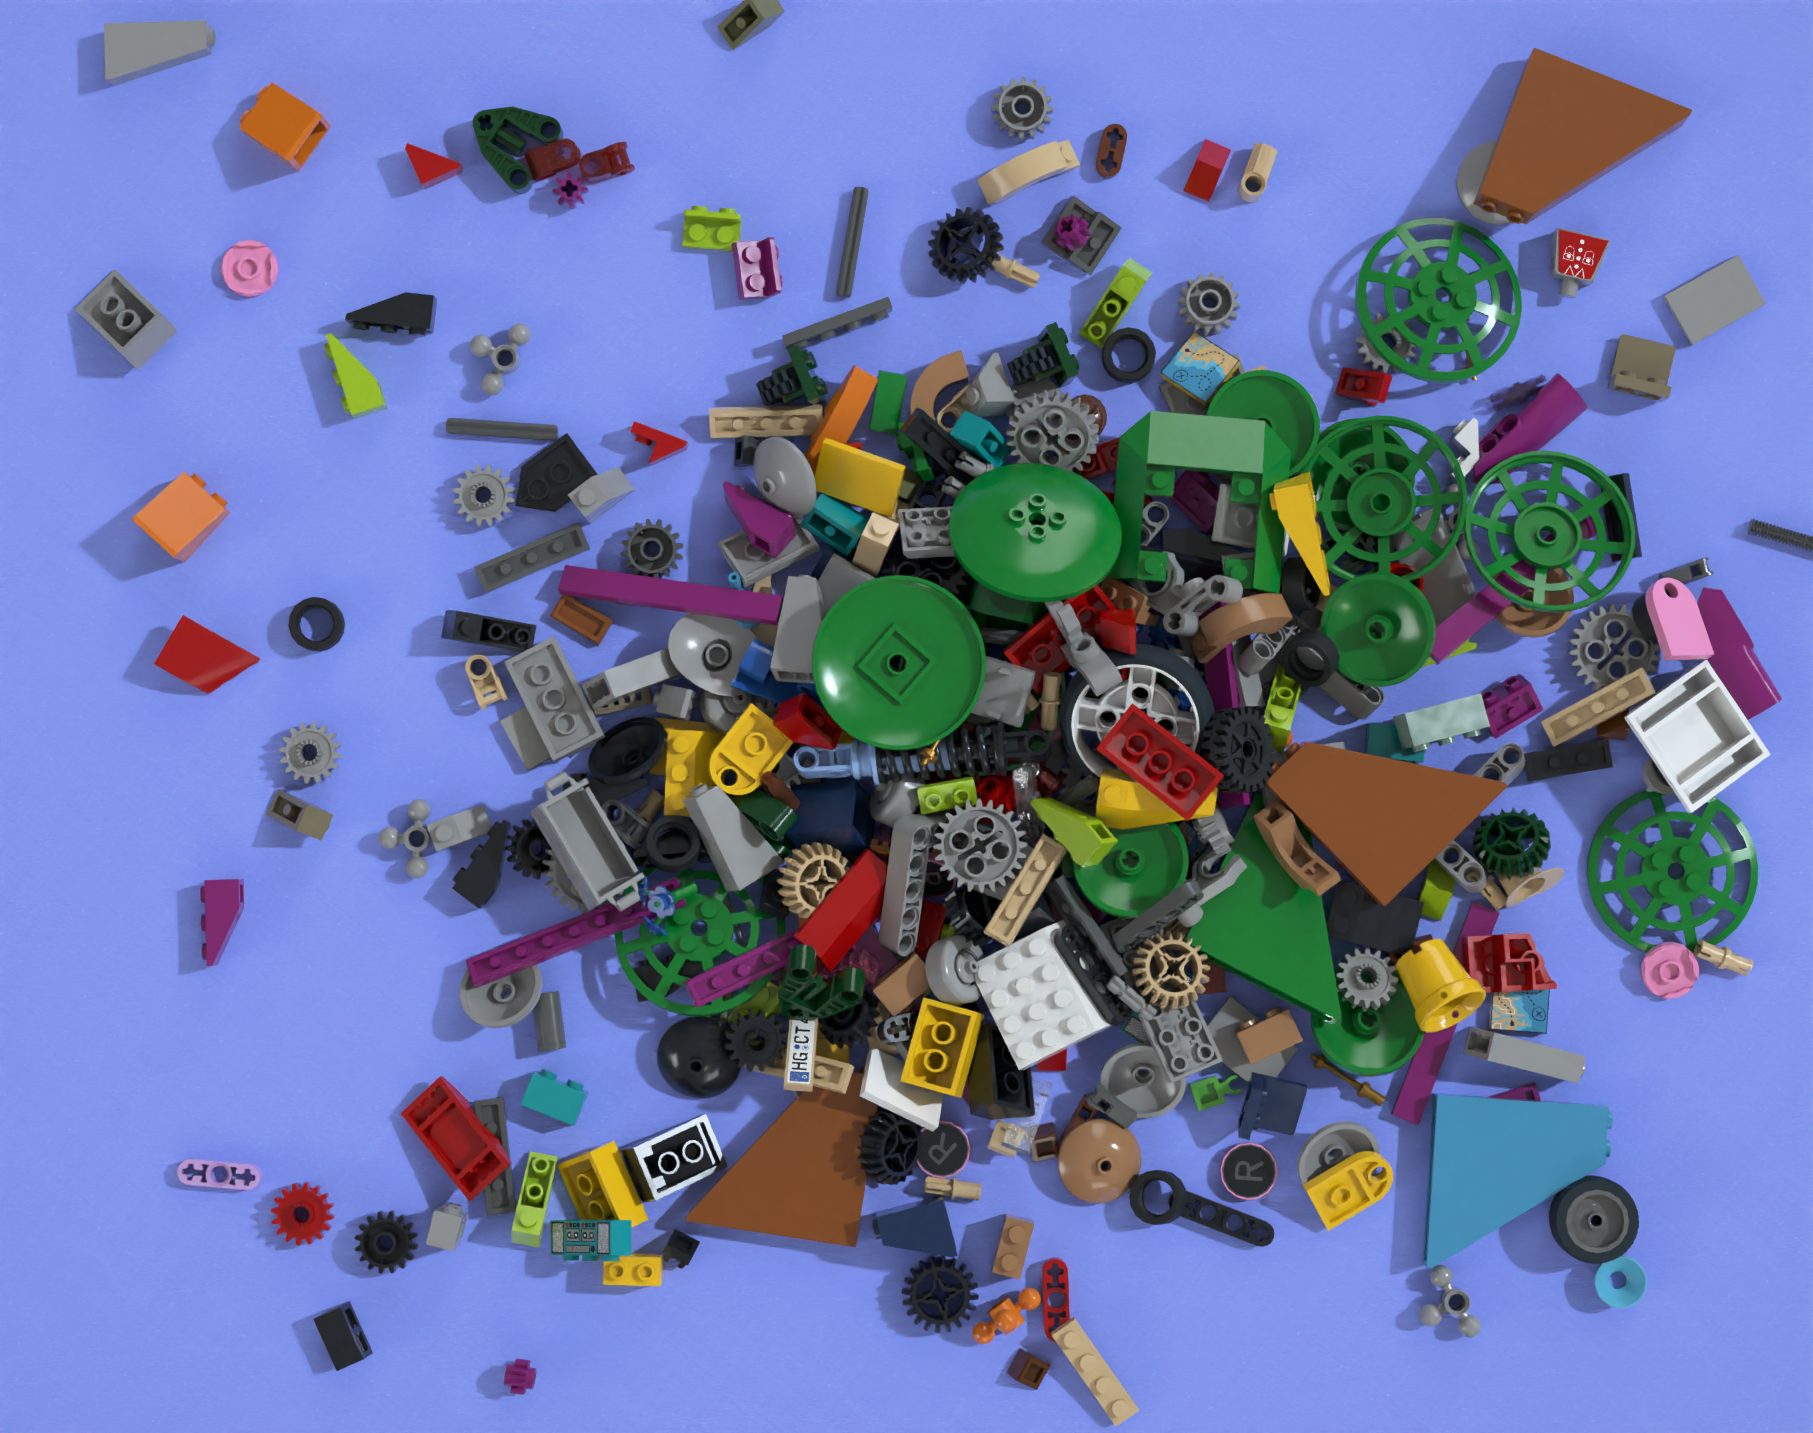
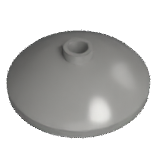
M1493 140L1478 145L1467 154L1459 167L1456 186L1461 203L1473 217L1488 224L1504 225L1513 222L1500 214L1485 212L1480 206L1473 204L1497 141Z
M770 437L762 441L756 448L753 459V474L760 494L771 507L778 511L787 512L793 519L806 516L812 511L816 502V482L807 459L793 443L782 437Z
M534 965L475 988L472 985L467 969L462 978L459 991L462 1008L472 1021L483 1027L495 1029L516 1024L524 1019L536 1006L542 992V974L539 966ZM511 993L508 998L504 999L506 994Z
M1135 1043L1124 1046L1109 1056L1102 1067L1100 1085L1104 1086L1116 1098L1137 1112L1136 1118H1153L1169 1112L1181 1101L1186 1090V1077L1170 1084L1151 1043Z
M1341 1121L1322 1127L1305 1142L1299 1153L1297 1172L1302 1184H1305L1358 1152L1373 1151L1380 1154L1377 1140L1366 1127L1355 1122ZM1377 1168L1372 1171L1371 1176H1373Z

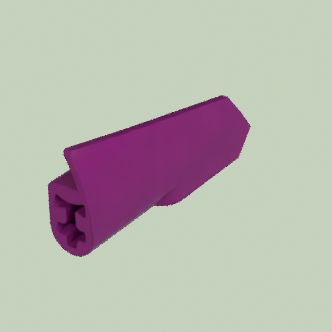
M1556 373L1537 392L1538 396L1518 416L1516 414L1505 416L1480 440L1479 455L1481 458L1473 465L1474 484H1478L1483 476L1498 463L1515 455L1540 450L1588 408L1581 396L1565 378ZM1518 467L1513 468V469L1507 471L1508 474L1510 475V474H1511L1514 470H1516ZM1496 478L1490 484H1499L1500 482L1498 478Z
M1703 587L1697 605L1714 651V655L1708 658V661L1746 719L1749 720L1780 702L1782 697L1753 651L1754 644L1723 591Z

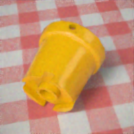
M1432 939L1419 945L1422 949L1421 951L1413 954L1410 950L1405 953L1395 965L1396 971L1415 1008L1416 1022L1420 1030L1426 1033L1438 1032L1461 1022L1476 1011L1486 998L1485 989L1477 980L1469 976L1442 939ZM1459 1013V1016L1454 1018L1453 1014Z

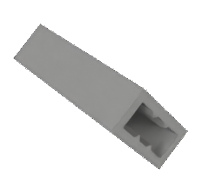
M206 20L104 23L105 80L110 85H119L212 55V46L216 45L215 29H211Z
M809 575L788 576L770 666L776 681L814 683L812 674L813 644L825 614L820 586L817 579Z
M666 648L603 671L583 683L582 687L592 711L680 677L682 674L674 666L670 659L669 650Z
M705 783L700 784L690 790L691 795L682 799L726 891H740L784 864L779 854L718 785L706 786Z
M1472 1026L1469 1028L1463 1054L1578 1084L1580 1077L1584 1073V1055Z

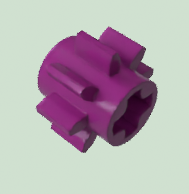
M568 172L566 179L556 178L559 189H553L552 192L554 195H561L558 199L560 206L566 202L569 204L570 209L573 210L574 204L577 202L584 205L585 202L582 194L588 193L589 190L587 187H580L583 182L581 176L575 180L570 172ZM573 185L577 191H574L572 196L568 197L564 191H568V186Z
M1074 214L1060 219L1057 229L1054 230V233L1059 237L1056 242L1062 248L1067 246L1071 251L1085 246L1088 236L1091 235V232L1086 228L1088 222L1083 217L1078 219Z
M517 1358L514 1365L507 1364L504 1385L511 1386L510 1393L524 1395L526 1394V1389L533 1390L537 1369L530 1367V1360Z

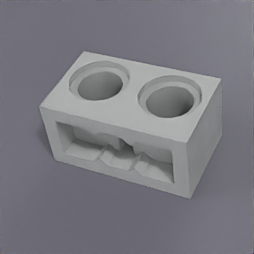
M446 1202V1205H441L435 1209L426 1245L450 1251L456 1250L461 1245L469 1212L463 1211L462 1205Z

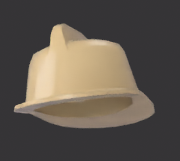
M1534 867L1533 875L1525 872L1522 879L1518 875H1513L1511 880H1509L1507 875H1503L1499 878V882L1508 896L1505 902L1506 907L1516 906L1525 899L1552 888L1563 878L1565 874L1564 869L1552 868L1542 871Z

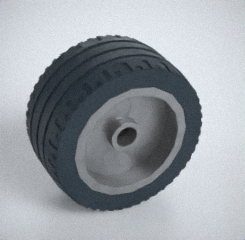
M1591 1175L1573 1182L1565 1189L1556 1193L1550 1205L1549 1225L1555 1241L1567 1254L1586 1263L1599 1264L1619 1258L1632 1246L1638 1234L1639 1215L1633 1198L1621 1185L1610 1179ZM1596 1215L1597 1222L1592 1224L1591 1218Z

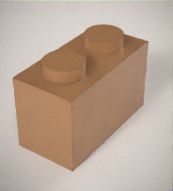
M914 950L870 986L871 990L894 1017L898 1013L900 1015L907 1013L914 1006L912 1002L920 995L925 997L932 992L926 977L925 963Z
M1280 1006L1266 1011L1264 1013L1266 1018L1255 1022L1254 1018L1238 1025L1240 1030L1235 1031L1234 1034L1249 1064L1252 1065L1303 1041L1289 1009L1281 1010Z
M1005 1214L991 1267L993 1273L1020 1280L1034 1228L1033 1220Z

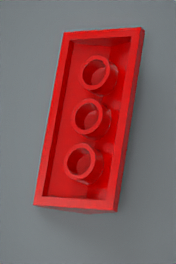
M1097 585L1081 595L1062 600L1063 605L1069 603L1072 606L1081 625V632H1087L1094 638L1097 644L1101 637H1095V620L1100 619L1101 610L1116 609L1109 598ZM1050 612L1003 650V653L1012 664L1036 671L1032 688L1037 694L1043 689V673L1057 672L1061 674L1071 666L1060 647L1067 642Z
M1133 703L1096 748V750L1186 821L1191 819L1224 777L1221 772Z
M869 849L864 850L793 935L801 944L811 946L816 950V959L829 972H832L882 911L888 865Z

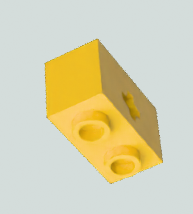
M632 1253V1255L620 1256V1261H604L603 1285L661 1286L663 1282V1254Z

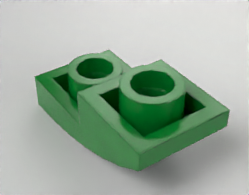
M879 370L877 375L878 381L873 395L874 402L869 430L897 434L907 375Z
M904 422L898 423L899 434H896L895 438L899 451L903 450L908 459H911L914 473H919L924 482L934 480V472L927 454L900 431Z

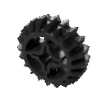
M967 207L964 213L961 209L956 208L955 216L946 213L947 220L944 223L937 220L940 228L939 230H931V234L935 239L928 241V245L933 248L928 253L934 259L932 265L939 269V273L943 277L947 276L952 282L958 279L961 284H965L968 278L972 283H976L978 274L982 278H986V269L989 268L995 271L992 262L1001 261V257L996 252L1004 250V246L999 243L1004 238L998 232L1000 226L993 222V218L989 214L984 215V212L980 209L974 212L971 207ZM968 227V229H966L965 231L958 232L959 230ZM985 235L984 247L980 252V244L984 240L982 237ZM952 239V246L948 251L950 254L947 256L948 244ZM959 240L963 241L965 244H969L973 251H970L967 247H963ZM969 259H974L973 261L967 264H963L965 261Z
M885 1108L883 1110H876L875 1116H869V1124L863 1125L864 1133L859 1136L862 1139L861 1145L857 1147L861 1154L857 1159L862 1162L860 1169L864 1170L866 1176L876 1181V1183L897 1185L898 1182H905L906 1177L913 1174V1167H918L917 1159L919 1156H922L920 1147L924 1145L920 1139L924 1133L919 1130L920 1125Z
M929 1256V1266H926L925 1262L920 1260L918 1263L922 1270L919 1272L916 1268L911 1267L910 1272L915 1278L905 1277L904 1282L911 1285V1288H902V1294L910 1295V1298L904 1299L902 1303L905 1306L911 1304L913 1306L907 1310V1315L918 1314L914 1320L916 1325L923 1319L926 1320L924 1324V1330L926 1331L929 1330L931 1323L935 1324V1333H940V1324H945L946 1331L951 1332V1322L954 1321L955 1325L960 1328L962 1327V1323L959 1320L960 1316L967 1321L971 1318L965 1310H976V1305L970 1303L969 1300L979 1299L977 1293H970V1290L978 1288L977 1282L968 1283V1280L974 1277L973 1272H968L965 1275L962 1274L967 1267L965 1263H962L958 1269L955 1268L957 1262L955 1257H952L948 1265L945 1264V1256H940V1263L935 1264L934 1256ZM939 1271L953 1274L962 1284H945L941 1279ZM931 1273L932 1287L924 1291L923 1294L916 1295L920 1281ZM936 1280H938L939 1286L943 1291H948V1296L944 1295V1307H942L941 1301H939L937 1296H932V1292L936 1293ZM964 1293L960 1307L952 1314H949V1300L958 1296L957 1294ZM919 1303L936 1304L941 1316H933L925 1312Z

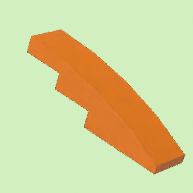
M853 365L824 408L825 416L810 437L812 443L804 453V456L814 476L824 439L828 438L846 444L878 381L877 377L856 365Z

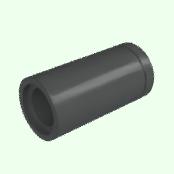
M559 991L541 993L533 1009L538 1052L567 1048Z

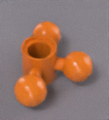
M1025 1288L1019 1293L1018 1302L1015 1304L1012 1303L1009 1297L999 1301L988 1311L993 1320L989 1323L985 1321L979 1322L973 1327L972 1336L974 1340L979 1344H988L994 1339L995 1330L1002 1331L1004 1335L1014 1331L1025 1321L1020 1312L1022 1310L1031 1311L1039 1306L1041 1302L1039 1292L1034 1288Z

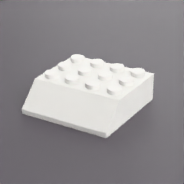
M1707 659L1687 669L1656 692L1657 694L1645 699L1631 709L1624 717L1689 814L1771 755Z
M1064 920L1044 927L1011 944L1010 947H1005L977 962L978 971L975 973V982L1019 1070H1025L1112 1026L1103 1018L1054 944V936L1057 931L1067 926ZM1069 936L1066 938V941L1068 943L1071 942ZM1076 949V950L1073 951V952L1076 954V953H1078V952H1080V951H1079L1078 949ZM1080 957L1081 966L1084 969L1089 970L1090 966L1088 961L1085 958ZM1097 981L1096 987L1098 991L1105 994V986ZM1117 1008L1114 1010L1117 1015L1120 1013Z

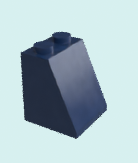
M848 778L792 786V792L800 801V805L795 811L798 820L785 834L797 849H801V845L808 844L811 846L812 843L817 842L821 845L828 844L832 849L839 850L841 854L860 856L865 849L870 850V844L874 835L875 819L872 818L869 811L870 797L857 779Z
M943 1195L876 1212V1219L872 1220L876 1240L882 1239L883 1246L947 1257L958 1256Z

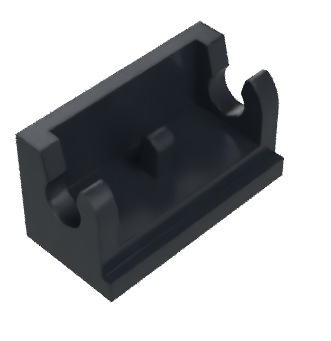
M350 1301L313 1319L336 1371L373 1354Z

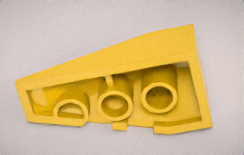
M1308 472L1275 484L1274 493L1269 494L1272 510L1278 511L1280 521L1323 595L1326 596L1330 595L1331 587L1324 550H1321L1320 546L1322 545L1320 526L1315 521L1317 507L1311 475Z
M1103 768L1097 799L1096 818L1100 819L1106 827L1124 830L1185 820L1127 773ZM1217 787L1191 819L1214 815L1218 792Z

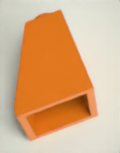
M271 82L268 87L264 86L259 91L256 97L257 103L252 110L248 109L242 115L239 129L299 172L331 125L318 111Z
M183 472L141 509L132 520L173 558L186 562L231 512L225 507L228 502L217 492L211 495L204 488L207 483L196 473L191 476Z

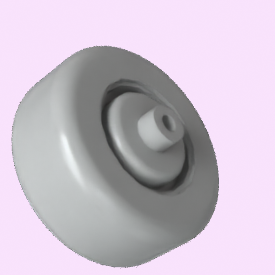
M727 668L719 670L718 673H723ZM701 689L699 704L702 716L708 725L715 731L725 735L730 729L729 727L736 722V716H740L750 703L754 705V703L760 702L764 708L765 700L767 699L750 693L734 697L717 696Z
M919 772L918 778L915 781L908 780L905 773H901V780L899 782L886 780L884 783H880V785H874L869 802V811L872 818L893 828L900 817L914 814L919 805L917 787L926 785V780L923 779L921 773Z
M964 935L937 940L927 953L925 963L927 981L934 995L943 1003L959 1006L975 1002L982 996L975 982V973L978 971L977 962L984 959L985 956L979 945H973L972 939L967 943Z

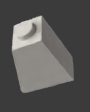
M616 467L590 477L569 493L568 496L591 524L636 489L620 468Z

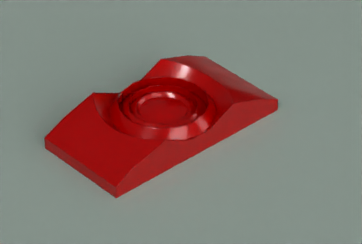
M443 1076L437 1078L401 1113L468 1201L476 1198L512 1164L498 1138L477 1118L468 1100Z

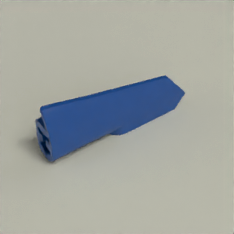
M755 638L738 667V673L731 682V686L778 704L805 693L825 710L814 683L776 681L770 669L774 647Z

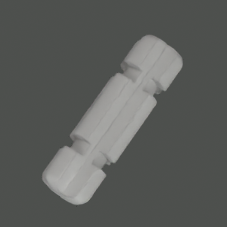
M1113 976L1106 985L1107 988L1115 995L1118 994L1117 997L1132 1010L1138 1011V1015L1145 1021H1150L1155 1016L1157 1010L1149 1003H1145L1146 1000L1131 987L1125 986V982L1118 976Z

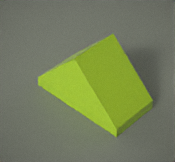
M1434 860L1427 865L1417 901L1424 902L1421 915L1442 920L1453 894L1455 880Z

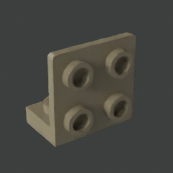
M1626 334L1620 335L1607 389L1660 402L1667 400L1672 389L1667 384L1676 350L1675 346Z

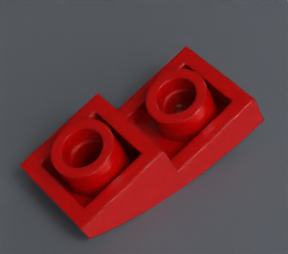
M1119 437L1096 445V454H1090L1091 462L1086 463L1082 461V471L1076 468L1078 475L1088 480L1116 470Z

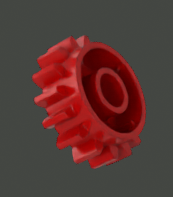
M1014 773L1007 774V776L985 775L981 776L979 780L974 779L977 799H981L983 807H986L989 800H992L993 809L995 810L1001 804L1004 805L1002 813L1005 815L1010 811L1014 813L1020 805L1019 800L1023 799V789ZM983 817L978 820V822L982 823H993V821L988 817Z
M305 1182L302 1188H300L298 1183L292 1184V1192L288 1188L281 1190L284 1198L275 1197L274 1201L279 1206L272 1208L270 1211L277 1214V1218L272 1220L271 1223L280 1225L276 1233L279 1235L285 1232L287 1234L286 1242L296 1238V1245L299 1246L302 1244L303 1239H306V1242L310 1245L314 1243L313 1236L319 1240L324 1237L322 1229L326 1231L331 1229L330 1224L327 1222L335 1218V1215L330 1213L329 1210L334 1206V1203L327 1202L328 1192L323 1195L319 1192L321 1186L317 1185L312 1189L310 1188V1183ZM298 1207H305L309 1211V1219L307 1221L298 1218Z

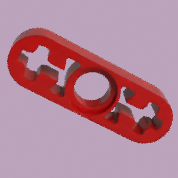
M1052 1257L1046 1260L1042 1266L1043 1316L1045 1334L1048 1339L1056 1342L1051 1335L1052 1331H1049V1327L1054 1326V1315L1048 1317V1312L1061 1313L1065 1311V1316L1059 1315L1060 1325L1070 1319L1069 1280L1066 1263L1060 1258ZM1054 1263H1057L1058 1267L1063 1269V1273L1058 1274V1284L1064 1282V1288L1060 1286L1047 1288V1283L1053 1284L1052 1274L1047 1273V1269H1051ZM1052 1292H1060L1064 1296V1303L1062 1306L1054 1308L1049 1305L1048 1296Z

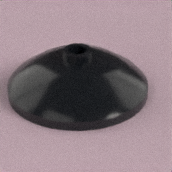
M637 717L626 720L605 733L606 737L596 742L589 755L588 767L594 778L604 784H624L636 780L650 771L662 757L667 745V732L663 725L654 718Z
M699 1016L684 1018L671 1025L663 1034L657 1049L658 1068L668 1085L677 1092L692 1098H710L729 1089L736 1081L741 1070L736 1065L738 1058L731 1060L728 1056L731 1050H727L724 1046L725 1042L730 1041V1039L725 1037L724 1032L731 1030L715 1019ZM692 1062H699L702 1067L695 1068Z

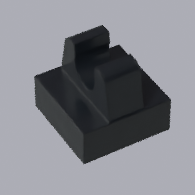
M743 435L735 438L734 466L747 467L753 465L754 449L762 441L754 439L755 436Z
M675 1229L663 1251L664 1260L668 1262L670 1257L680 1261L678 1268H684L685 1265H689L700 1241Z

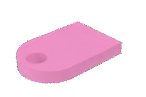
M1662 578L1652 584L1646 592L1645 601L1664 660H1700L1713 656L1714 651L1697 602L1691 591L1683 583L1673 578ZM1665 589L1670 593L1671 597L1666 594Z

